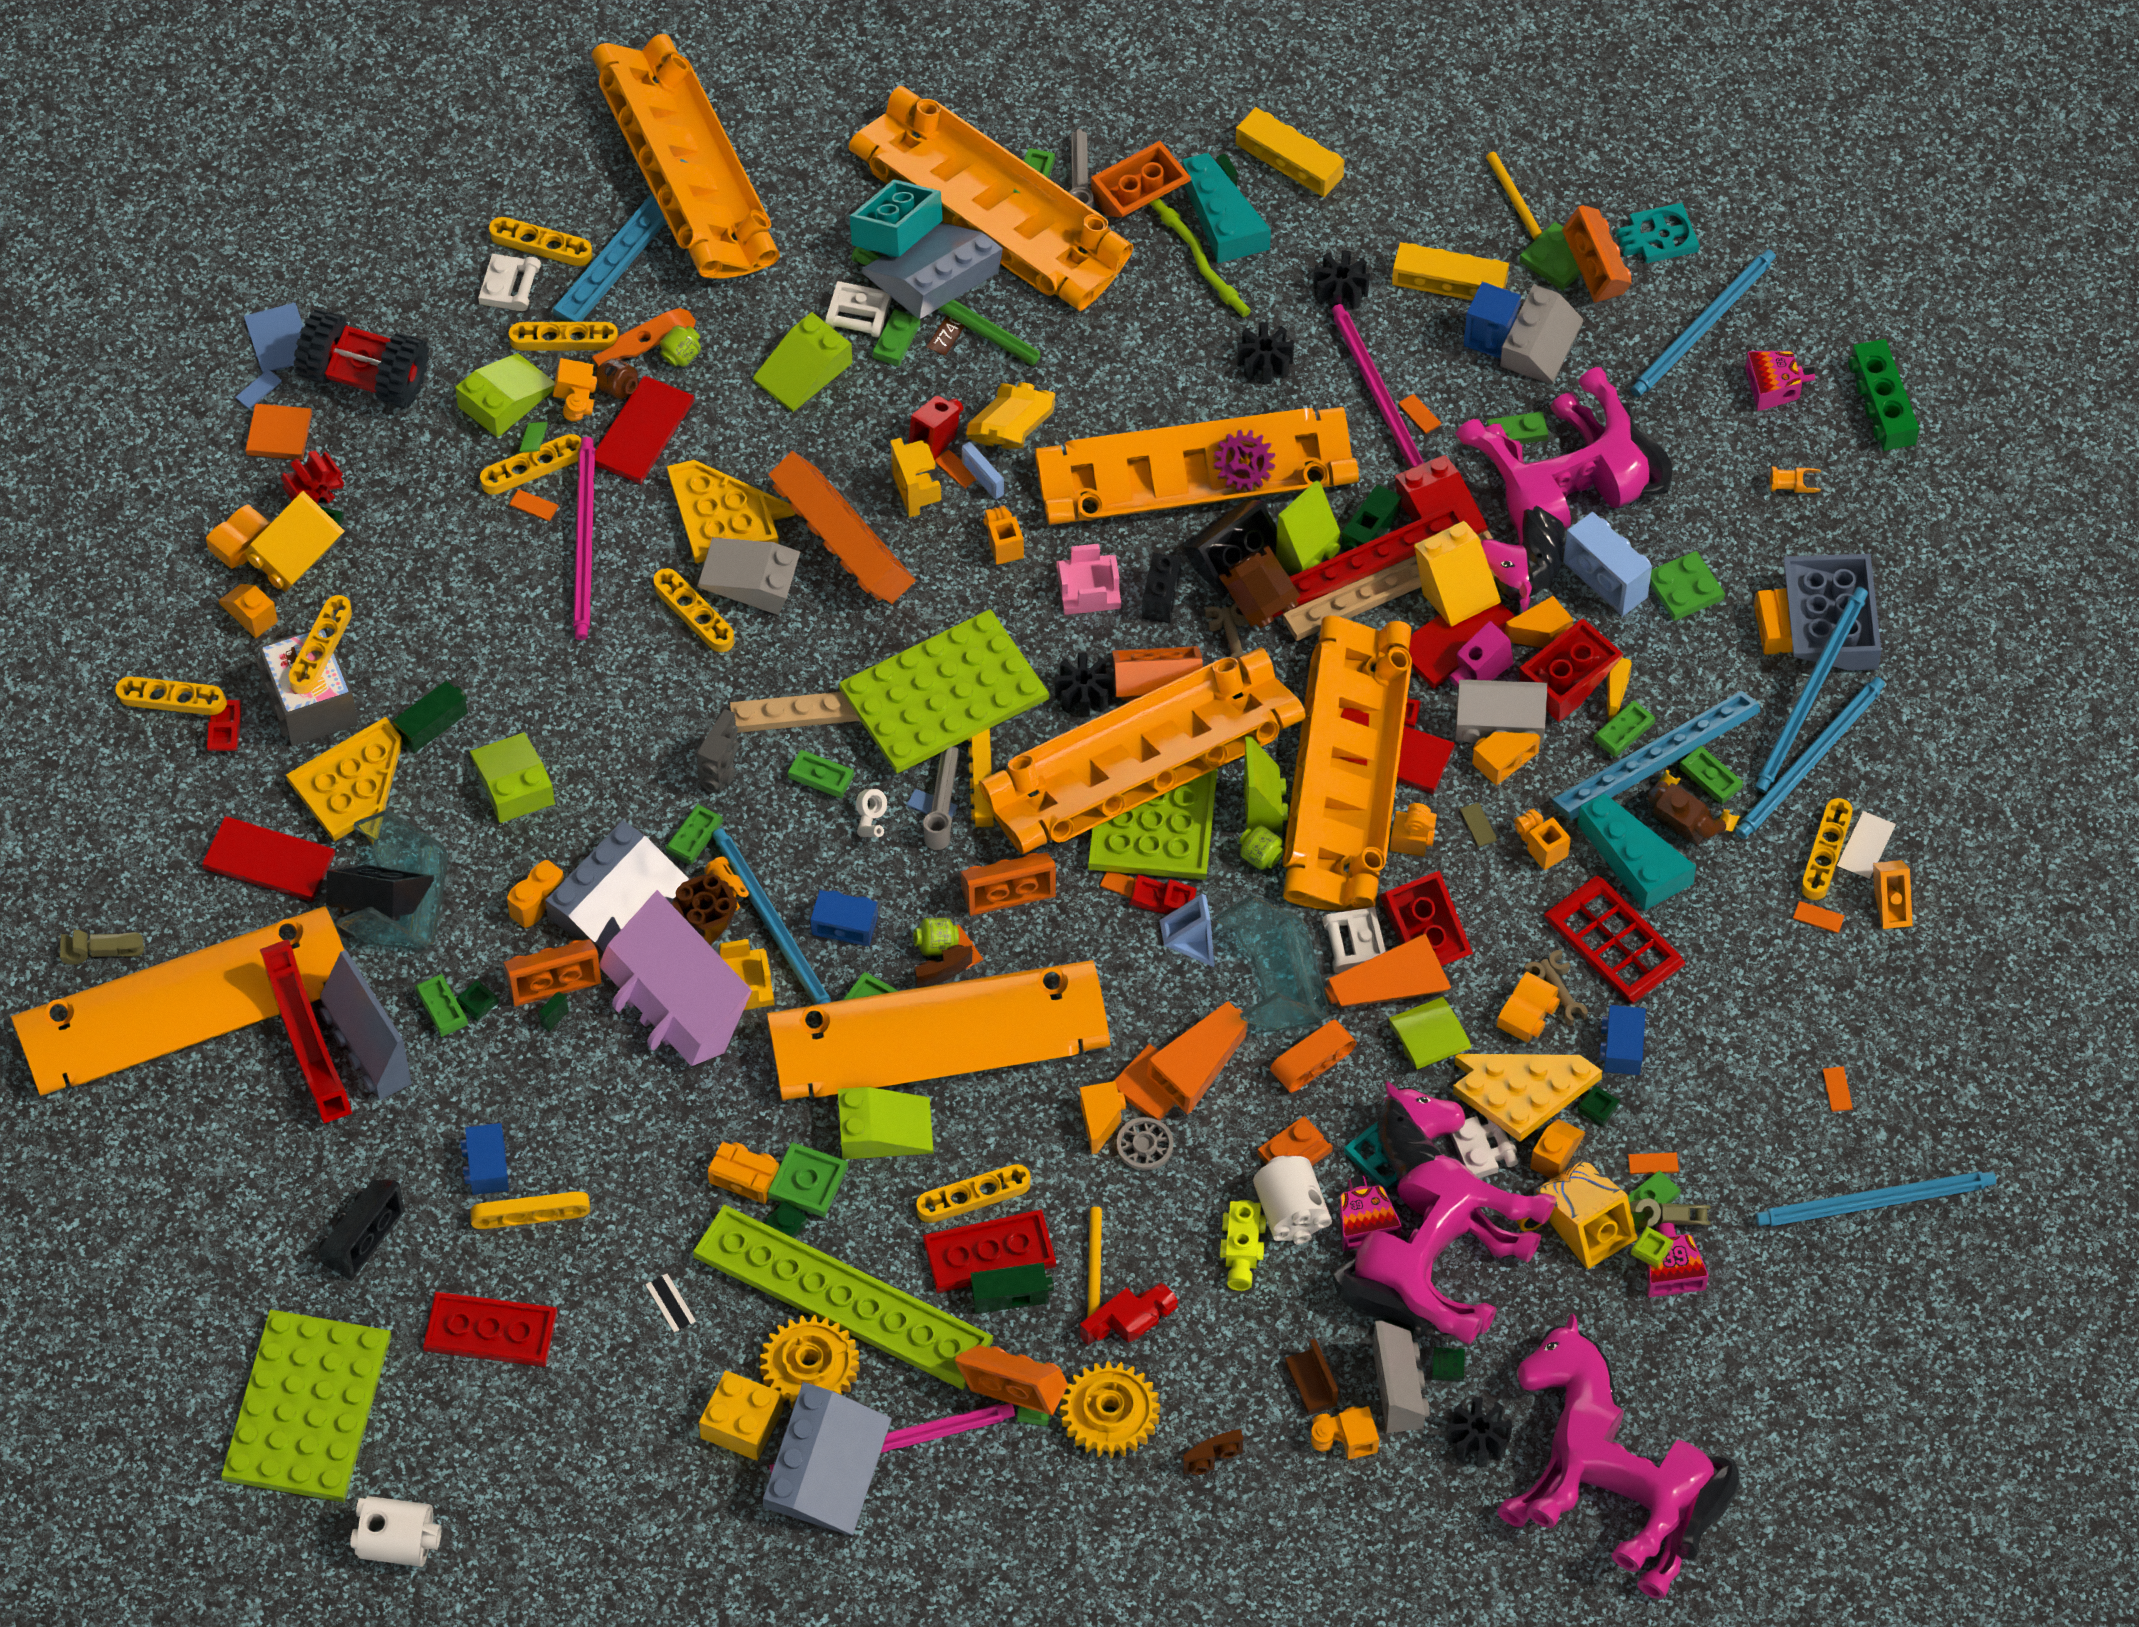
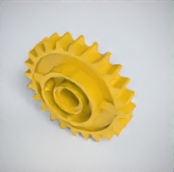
M802 1315L798 1324L788 1319V1328L778 1325V1335L770 1333V1343H763L764 1354H760V1363L763 1365L760 1366V1373L764 1376V1385L782 1392L783 1402L789 1399L792 1409L795 1406L802 1382L842 1395L841 1391L850 1393L851 1385L849 1382L857 1381L855 1372L859 1371L860 1367L857 1361L859 1360V1350H854L856 1348L855 1339L849 1340L848 1330L840 1332V1323L837 1322L833 1326H829L828 1317L821 1323L817 1322L816 1315H813L810 1322H807ZM807 1360L816 1361L814 1365L810 1366L803 1364Z
M1107 1361L1104 1369L1100 1368L1097 1363H1094L1093 1372L1084 1367L1083 1377L1074 1374V1385L1068 1384L1065 1390L1067 1394H1063L1061 1398V1404L1063 1405L1060 1406V1415L1064 1416L1062 1418V1427H1068L1067 1437L1076 1436L1075 1446L1085 1443L1086 1453L1090 1452L1093 1448L1097 1449V1457H1100L1104 1451H1108L1110 1458H1113L1115 1451H1119L1124 1457L1128 1447L1136 1452L1138 1448L1137 1442L1146 1445V1434L1154 1435V1425L1159 1424V1415L1157 1413H1160V1404L1156 1403L1158 1401V1392H1152L1153 1382L1144 1383V1373L1135 1376L1134 1366L1130 1367L1127 1371L1123 1370L1122 1362L1116 1368H1112L1110 1361ZM1111 1406L1116 1408L1117 1410L1115 1412L1110 1413L1104 1411L1103 1409L1105 1407Z

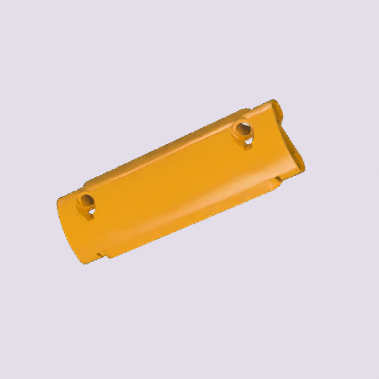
M660 34L653 37L642 51L610 43L600 44L594 48L591 57L600 73L599 86L680 248L688 250L699 274L706 278H731L759 271L778 261L780 253L768 231L771 227L770 219L691 64L685 57L678 54L669 35ZM654 76H656L659 83L653 81ZM735 233L738 240H734L731 235Z
M902 85L898 86L891 93L886 113L858 131L849 143V150L868 163L872 173L884 183L889 184L895 179L941 191L943 216L941 222L986 234L1003 248L1000 264L1047 296L1059 295L1061 299L1078 311L1087 308L1106 290L1133 252V244L1116 232L1111 231L1108 228L1107 219L937 101L922 99ZM913 130H914L915 132H917L919 135H921V137H920V138L914 137V136L912 135V134H913ZM1016 189L1020 193H1014L1013 191ZM1081 246L1088 252L1086 254L1081 253L1079 247Z
M1344 407L1317 410V420L1313 409L1305 408L1071 440L1064 443V456L1061 445L1035 448L1038 479L1048 525L1084 520L1092 521L1113 516L1303 491L1314 483L1307 476V472L1312 469L1319 471L1321 474L1320 483L1323 488L1359 482L1356 458H1352ZM1238 430L1242 431L1243 436H1247L1249 430H1253V438L1263 435L1261 443L1263 445L1271 443V447L1267 452L1275 453V458L1269 461L1275 465L1273 471H1267L1271 475L1269 481L1261 479L1263 486L1259 489L1253 484L1251 492H1247L1245 486H1242L1240 491L1236 492V485L1233 483L1228 488L1225 487L1227 479L1218 480L1217 478L1221 469L1213 468L1214 463L1219 461L1213 457L1215 451H1221L1218 448L1219 442L1222 441L1227 444V434L1230 433L1236 438ZM1243 444V446H1245V447H1250V448H1253V447H1254V446L1249 445V444ZM1228 450L1226 454V465H1228L1233 458L1230 454V450ZM1241 457L1239 460L1240 464L1245 463L1247 466L1250 462L1249 458L1243 459ZM1262 457L1256 462L1259 473L1263 467ZM1235 475L1238 478L1246 479L1243 475ZM1086 500L1093 501L1097 506V511L1092 514L1086 513L1082 508V503Z
M1334 615L1325 616L1321 620L1318 644L1315 646L1310 660L1304 703L1306 718L1302 720L1282 861L1283 866L1287 868L1283 897L1290 903L1330 911H1351L1371 908L1376 905L1380 871L1385 867L1412 665V658L1409 653L1412 629L1405 622H1389L1379 631ZM1374 664H1376L1375 672L1370 669ZM1344 708H1353L1368 713L1369 727L1341 718ZM1340 757L1367 760V766L1349 762ZM1349 864L1348 872L1344 871V867Z
M1260 647L1237 658V660L1231 657L1219 659L1017 755L1008 762L1006 771L1001 770L980 780L979 787L1005 835L1021 854H1025L1046 844L1047 840H1054L1056 842L1067 841L1245 755V737H1252L1262 747L1275 740L1279 734V729L1283 730L1304 720L1306 714L1300 700L1275 677L1271 659L1266 650ZM1241 692L1243 694V696L1238 699H1234L1232 697ZM1036 790H1038L1039 794H1037L1036 796H1028L1029 793H1032Z
M326 906L12 1015L11 1019L16 1034L21 1042L39 1095L43 1096L66 1088L63 1078L64 1074L67 1075L71 1087H75L279 1015L280 1013L266 975V968L260 949L284 941L279 936V929L283 926H291L295 930V938L290 943L291 946H294L296 943L299 944V947L293 949L309 1002L313 1003L321 1000L320 995L324 988L323 983L327 982L340 952L344 951ZM58 1005L63 1006L67 1011V1017L60 1022L54 1021L50 1017V1010ZM68 1024L70 1025V1027L65 1030H59V1028H62Z
M1093 960L767 1013L782 1101L809 1097V1083H811L813 1096L823 1097L838 1094V1089L878 1088L1079 1054L1078 1039H1080L1083 1051L1110 1047L1105 1007ZM1049 972H1055L1059 978L1057 986L1052 989L1046 988L1043 983L1044 976ZM1060 993L1061 998L1051 1000L1050 995ZM818 1011L821 1014L822 1021L818 1027L811 1028L806 1024L805 1018L809 1012ZM823 1033V1037L812 1039L811 1034Z

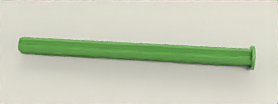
M856 246L851 260L855 263L859 261L867 266L882 256L874 251H866ZM953 299L938 308V310L1026 363L1035 365L1040 359L1039 350Z

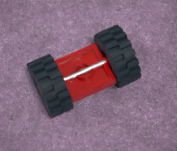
M314 309V312L312 311L309 314V318H306L304 322V328H301V336L296 343L298 347L294 353V356H296L294 371L297 373V376L322 384L333 380L373 392L377 400L402 408L410 407L411 402L414 403L416 394H419L421 390L420 385L424 382V373L427 372L428 367L426 363L429 361V355H427L429 347H427L428 343L425 340L402 333H395V336L387 338L348 326V323H346L347 318L321 309Z

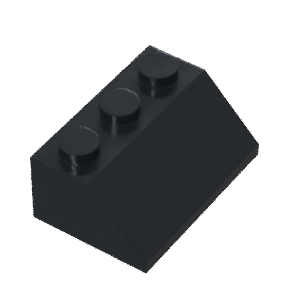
M1244 500L1182 545V548L1194 570L1221 596H1225L1229 591L1219 575L1224 573L1227 577L1231 574L1228 568L1255 551H1258L1260 554L1265 553L1262 547L1266 545L1270 547L1276 557L1277 527L1263 501Z
M368 864L327 870L326 906L338 908L339 913H356V911H359L362 917H378V915H382V920L400 921L401 916L414 913L434 882V875Z
M372 1180L366 1188H362L358 1192L353 1206L349 1211H344L340 1215L336 1228L330 1235H325L319 1244V1254L323 1265L351 1281L356 1277L405 1212L399 1182L395 1180Z

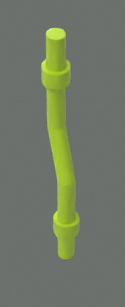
M1160 198L1150 202L1149 204L1161 215L1160 219L1165 225L1172 227L1188 243L1199 272L1220 293L1219 297L1227 305H1231L1242 317L1248 316L1251 309L1238 297L1239 293L1231 285H1227L1209 267L1200 240L1180 220V215L1173 208H1168Z

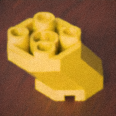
M1018 382L1017 387L1001 383L1000 387H998L996 399L968 423L966 435L969 440L993 447L994 444H1001L1003 449H1023L1025 438L1053 413L1056 394L1047 390H1034L1035 386L1029 383Z

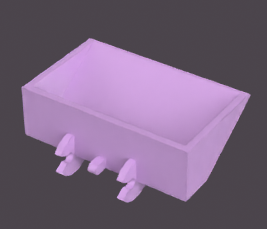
M658 889L610 941L599 964V967L620 988L613 999L612 1007L619 1013L626 1002L630 1008L635 1005L642 1012L639 1021L645 1027L650 1023L656 1027L647 1040L648 1046L654 1051L660 1045L661 1040L665 1046L670 1043L691 1066L725 1053L752 993L749 986Z

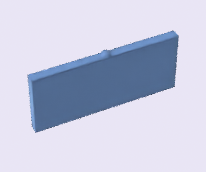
M267 369L235 398L246 408L251 409L280 384L282 380Z
M915 789L906 805L928 814L931 812L934 796ZM950 802L948 815L952 818L958 805Z

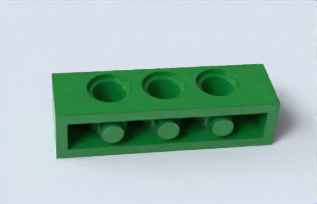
M1886 339L1853 345L1851 357H1848V366L1850 372L1855 373L1857 378L1856 387L1859 396L1864 397L1866 416L1873 421L1875 440L1880 441L1883 451L1916 445L1920 428Z

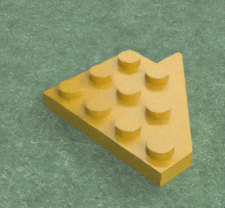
M696 460L667 466L668 477L695 564L705 561L712 537L779 544L773 520L795 515L789 503Z
M384 717L286 774L289 784L334 842L357 828L362 830L372 845L377 842L402 747V737L390 721Z
M1457 1054L1455 1056V1065L1468 1075L1453 1085V1094L1515 1139L1522 1141L1602 1079V1070L1581 1055Z

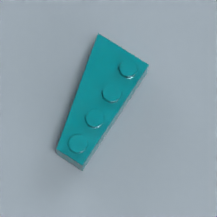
M1207 152L1182 159V167L1191 177V181L1184 184L1217 263L1270 250L1271 229L1212 156Z
M1604 793L1580 806L1578 826L1644 911L1693 885L1696 865Z

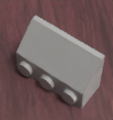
M1533 284L1502 346L1500 367L1553 385L1584 319L1560 293Z
M1459 679L1455 740L1474 743L1483 737H1489L1494 732L1535 733L1540 736V744H1543L1547 683Z
M1375 1321L1373 1355L1386 1433L1424 1429L1425 1417H1429L1430 1412L1428 1399H1422L1421 1389H1425L1423 1370L1417 1371L1416 1361H1420L1418 1342L1413 1343L1411 1331L1383 1321Z

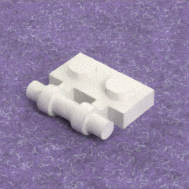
M1475 1116L1465 1119L1464 1126L1456 1133L1450 1134L1462 1164L1478 1178L1498 1173L1499 1166L1497 1161L1504 1159L1507 1167L1517 1165L1518 1159L1515 1155L1517 1149L1514 1143L1509 1141L1506 1132L1488 1118V1124L1481 1126L1478 1117ZM1494 1136L1498 1147L1491 1149L1487 1138Z

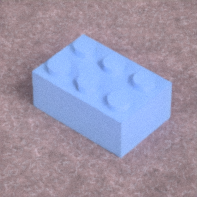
M1592 511L1567 530L1563 562L1622 617L1648 598L1652 571L1650 561L1644 555L1636 552L1625 537L1619 536L1612 530L1605 519L1599 518Z

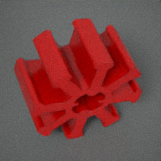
M316 450L308 452L309 456L304 465H302L298 458L292 461L290 465L295 472L283 473L281 476V480L284 483L282 488L291 501L304 491L316 504H318L321 497L327 503H330L335 499L330 490L343 488L345 483L341 478L343 473L327 452H324L321 457Z

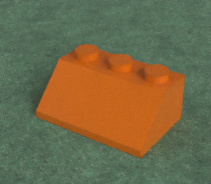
M1158 141L1092 176L1091 191L1094 202L1106 216L1122 218L1191 181V177L1163 143Z
M1584 205L1578 206L1563 227L1562 232L1594 303L1623 295L1632 284L1631 273L1622 262L1619 246L1613 242L1607 220L1602 217L1599 209Z
M1199 646L1112 651L1116 697H1122V700L1133 701L1139 698V696H1144L1203 667Z
M1047 852L1040 854L1030 853L1022 858L1004 859L995 864L982 867L972 866L967 870L960 871L961 889L969 916L1056 897V865Z
M591 939L572 941L568 945L554 949L545 948L539 953L515 956L509 961L503 962L514 1006L552 997L558 991L564 994L602 983L598 953Z
M977 1345L957 1355L955 1363L972 1392L1053 1416L1068 1386L1061 1368L1050 1362L1045 1364L1035 1362L1023 1354H1018V1356L1008 1354L996 1346L988 1348Z

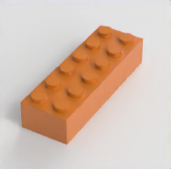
M792 450L768 474L775 482L772 487L783 498L787 497L791 502L789 504L790 508L798 516H803L808 521L806 526L816 536L820 535L825 540L822 544L833 555L837 554L842 559L839 562L848 573H853L858 578L857 584L866 593H871L878 601L885 599L893 604L916 581L911 573L812 463Z

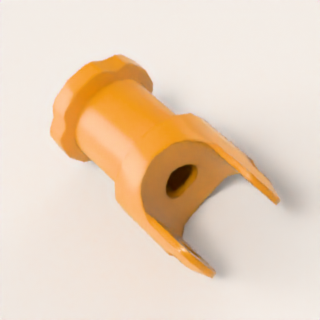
M1772 466L1769 481L1770 492H1775L1776 489L1794 490V493L1820 492L1821 489L1807 488L1804 485L1803 474L1821 473V470L1796 467L1794 470H1778L1777 467Z
M717 857L705 866L704 872L706 875L714 874L719 876L721 880L728 882L735 898L736 894L741 897L748 896V890L739 876L733 874L725 857ZM737 902V908H736L735 911L739 910V908H740L738 902Z

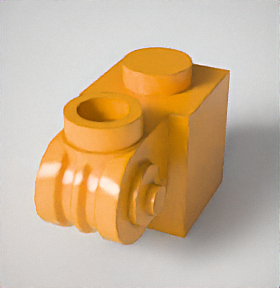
M560 358L555 375L553 397L566 399L562 411L563 415L567 420L577 422L585 415L591 416L594 400L589 399V393H594L596 388L597 376H592L594 364Z
M1005 505L999 506V508L995 507L992 510H985L983 523L988 528V542L996 565L1023 559L1024 539L1016 516L1012 517L1011 512H1009Z
M1421 803L1410 804L1407 813L1396 811L1391 834L1390 851L1425 857L1427 846H1433L1437 814L1431 813V809Z
M1530 809L1514 819L1516 832L1521 835L1523 841L1528 843L1527 851L1544 871L1568 857L1571 838L1553 817L1543 823V816L1535 809Z
M1357 1406L1350 1407L1335 1417H1331L1329 1414H1320L1312 1419L1311 1444L1316 1450L1326 1452L1332 1448L1333 1440H1338L1343 1443L1348 1460L1378 1453L1379 1437L1369 1406L1363 1408Z

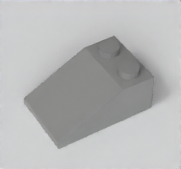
M712 537L697 587L779 615L788 596L800 551L774 542Z

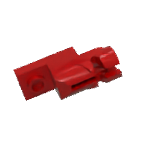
M1161 1282L1137 1297L1128 1288H1125L1080 1323V1338L1089 1346L1095 1340L1100 1341L1104 1339L1112 1328L1127 1343L1132 1342L1153 1326L1158 1325L1159 1315L1166 1318L1178 1308L1176 1305L1178 1303L1177 1297Z

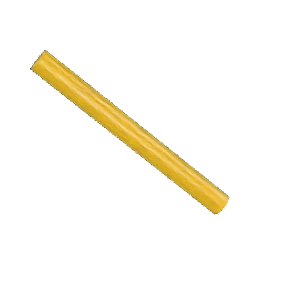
M1496 152L1489 153L1486 159L1532 238L1536 240L1542 234L1541 229Z
M1100 1207L1090 1208L1087 1318L1100 1309L1102 1208Z

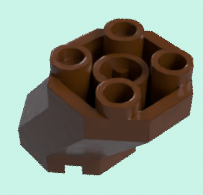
M1268 545L1262 547L1265 553L1260 554L1258 551H1255L1228 568L1231 574L1227 577L1224 573L1219 575L1250 626L1257 625L1259 629L1274 621L1273 614L1280 610L1286 613L1299 605L1296 599L1300 597L1297 589Z
M703 874L682 882L675 892V898L670 902L710 946L727 929L737 908V901L728 882L721 880L719 876L714 874Z

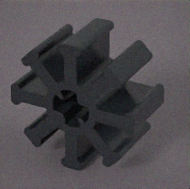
M1342 250L1341 263L1339 264L1332 258L1331 253L1323 255L1322 267L1315 265L1313 288L1317 289L1316 300L1322 305L1324 301L1333 297V308L1335 305H1342V299L1346 298L1352 305L1353 310L1360 307L1361 295L1368 297L1370 273H1366L1367 262L1364 258H1360L1359 261L1351 265V251Z
M1268 322L1259 323L1258 336L1252 333L1250 328H1246L1242 332V343L1239 342L1237 344V366L1241 367V365H1244V377L1250 381L1259 370L1263 371L1262 384H1272L1273 370L1281 375L1282 379L1289 375V363L1293 364L1294 341L1286 342L1287 330L1279 326L1272 336H1268Z
M1078 653L1077 668H1075L1065 658L1060 662V676L1055 674V698L1061 696L1062 710L1070 713V709L1079 702L1080 717H1090L1091 701L1103 712L1108 707V694L1109 696L1113 695V673L1109 672V674H1106V661L1098 657V661L1088 668V654Z
M1473 1397L1471 1414L1462 1408V1404H1458L1455 1407L1453 1420L1449 1423L1447 1440L1449 1446L1452 1443H1457L1456 1459L1462 1463L1465 1462V1458L1472 1450L1477 1451L1476 1467L1481 1468L1487 1467L1489 1451L1497 1457L1498 1461L1505 1456L1507 1442H1510L1512 1421L1511 1419L1502 1421L1504 1407L1498 1402L1494 1403V1407L1487 1415L1482 1414L1483 1398Z

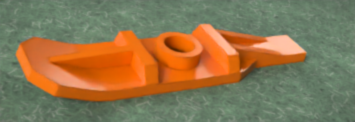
M682 308L667 311L620 335L612 347L594 355L592 360L599 368L603 362L611 358H618L620 360L631 357L636 358L640 354L659 345L661 339L673 327L679 325L686 329L690 326L694 329L696 320L688 310ZM642 338L649 339L647 342H640L639 340Z

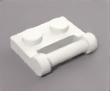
M492 254L478 297L479 304L526 311L529 305L528 295L535 273L539 272L541 262L534 257L522 259ZM518 271L524 272L518 293L513 297L511 292Z
M837 281L825 323L833 329L836 326L871 333V336L880 338L892 297L884 290ZM844 312L875 319L874 322L838 316V313Z
M1375 907L1332 913L1323 917L1324 929L1328 930L1334 955L1332 964L1335 973H1342L1386 952ZM1340 926H1348L1354 955H1345Z

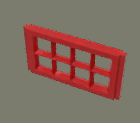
M1598 875L1544 914L1548 923L1631 1004H1634L1685 966L1686 962L1682 959V956ZM1601 893L1613 907L1596 918L1584 905ZM1581 909L1592 922L1575 933L1564 920ZM1619 911L1631 924L1614 935L1602 922ZM1598 926L1610 939L1593 951L1581 938ZM1636 928L1648 942L1632 953L1620 939ZM1613 944H1616L1627 957L1610 968L1598 955ZM1654 945L1666 959L1649 970L1637 957ZM1633 961L1645 974L1628 986L1616 973Z

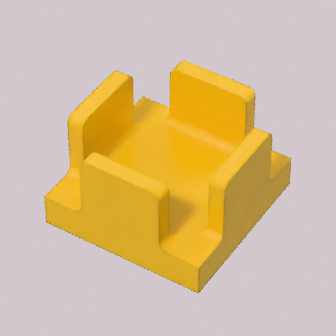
M902 438L891 440V468L898 491L909 518L920 515L921 506L941 500L940 482H932L929 473L916 475L935 469L934 458L928 444H924L923 440L904 445Z
M748 939L719 944V956L752 990L744 1010L775 1005L766 950L764 948L750 950Z

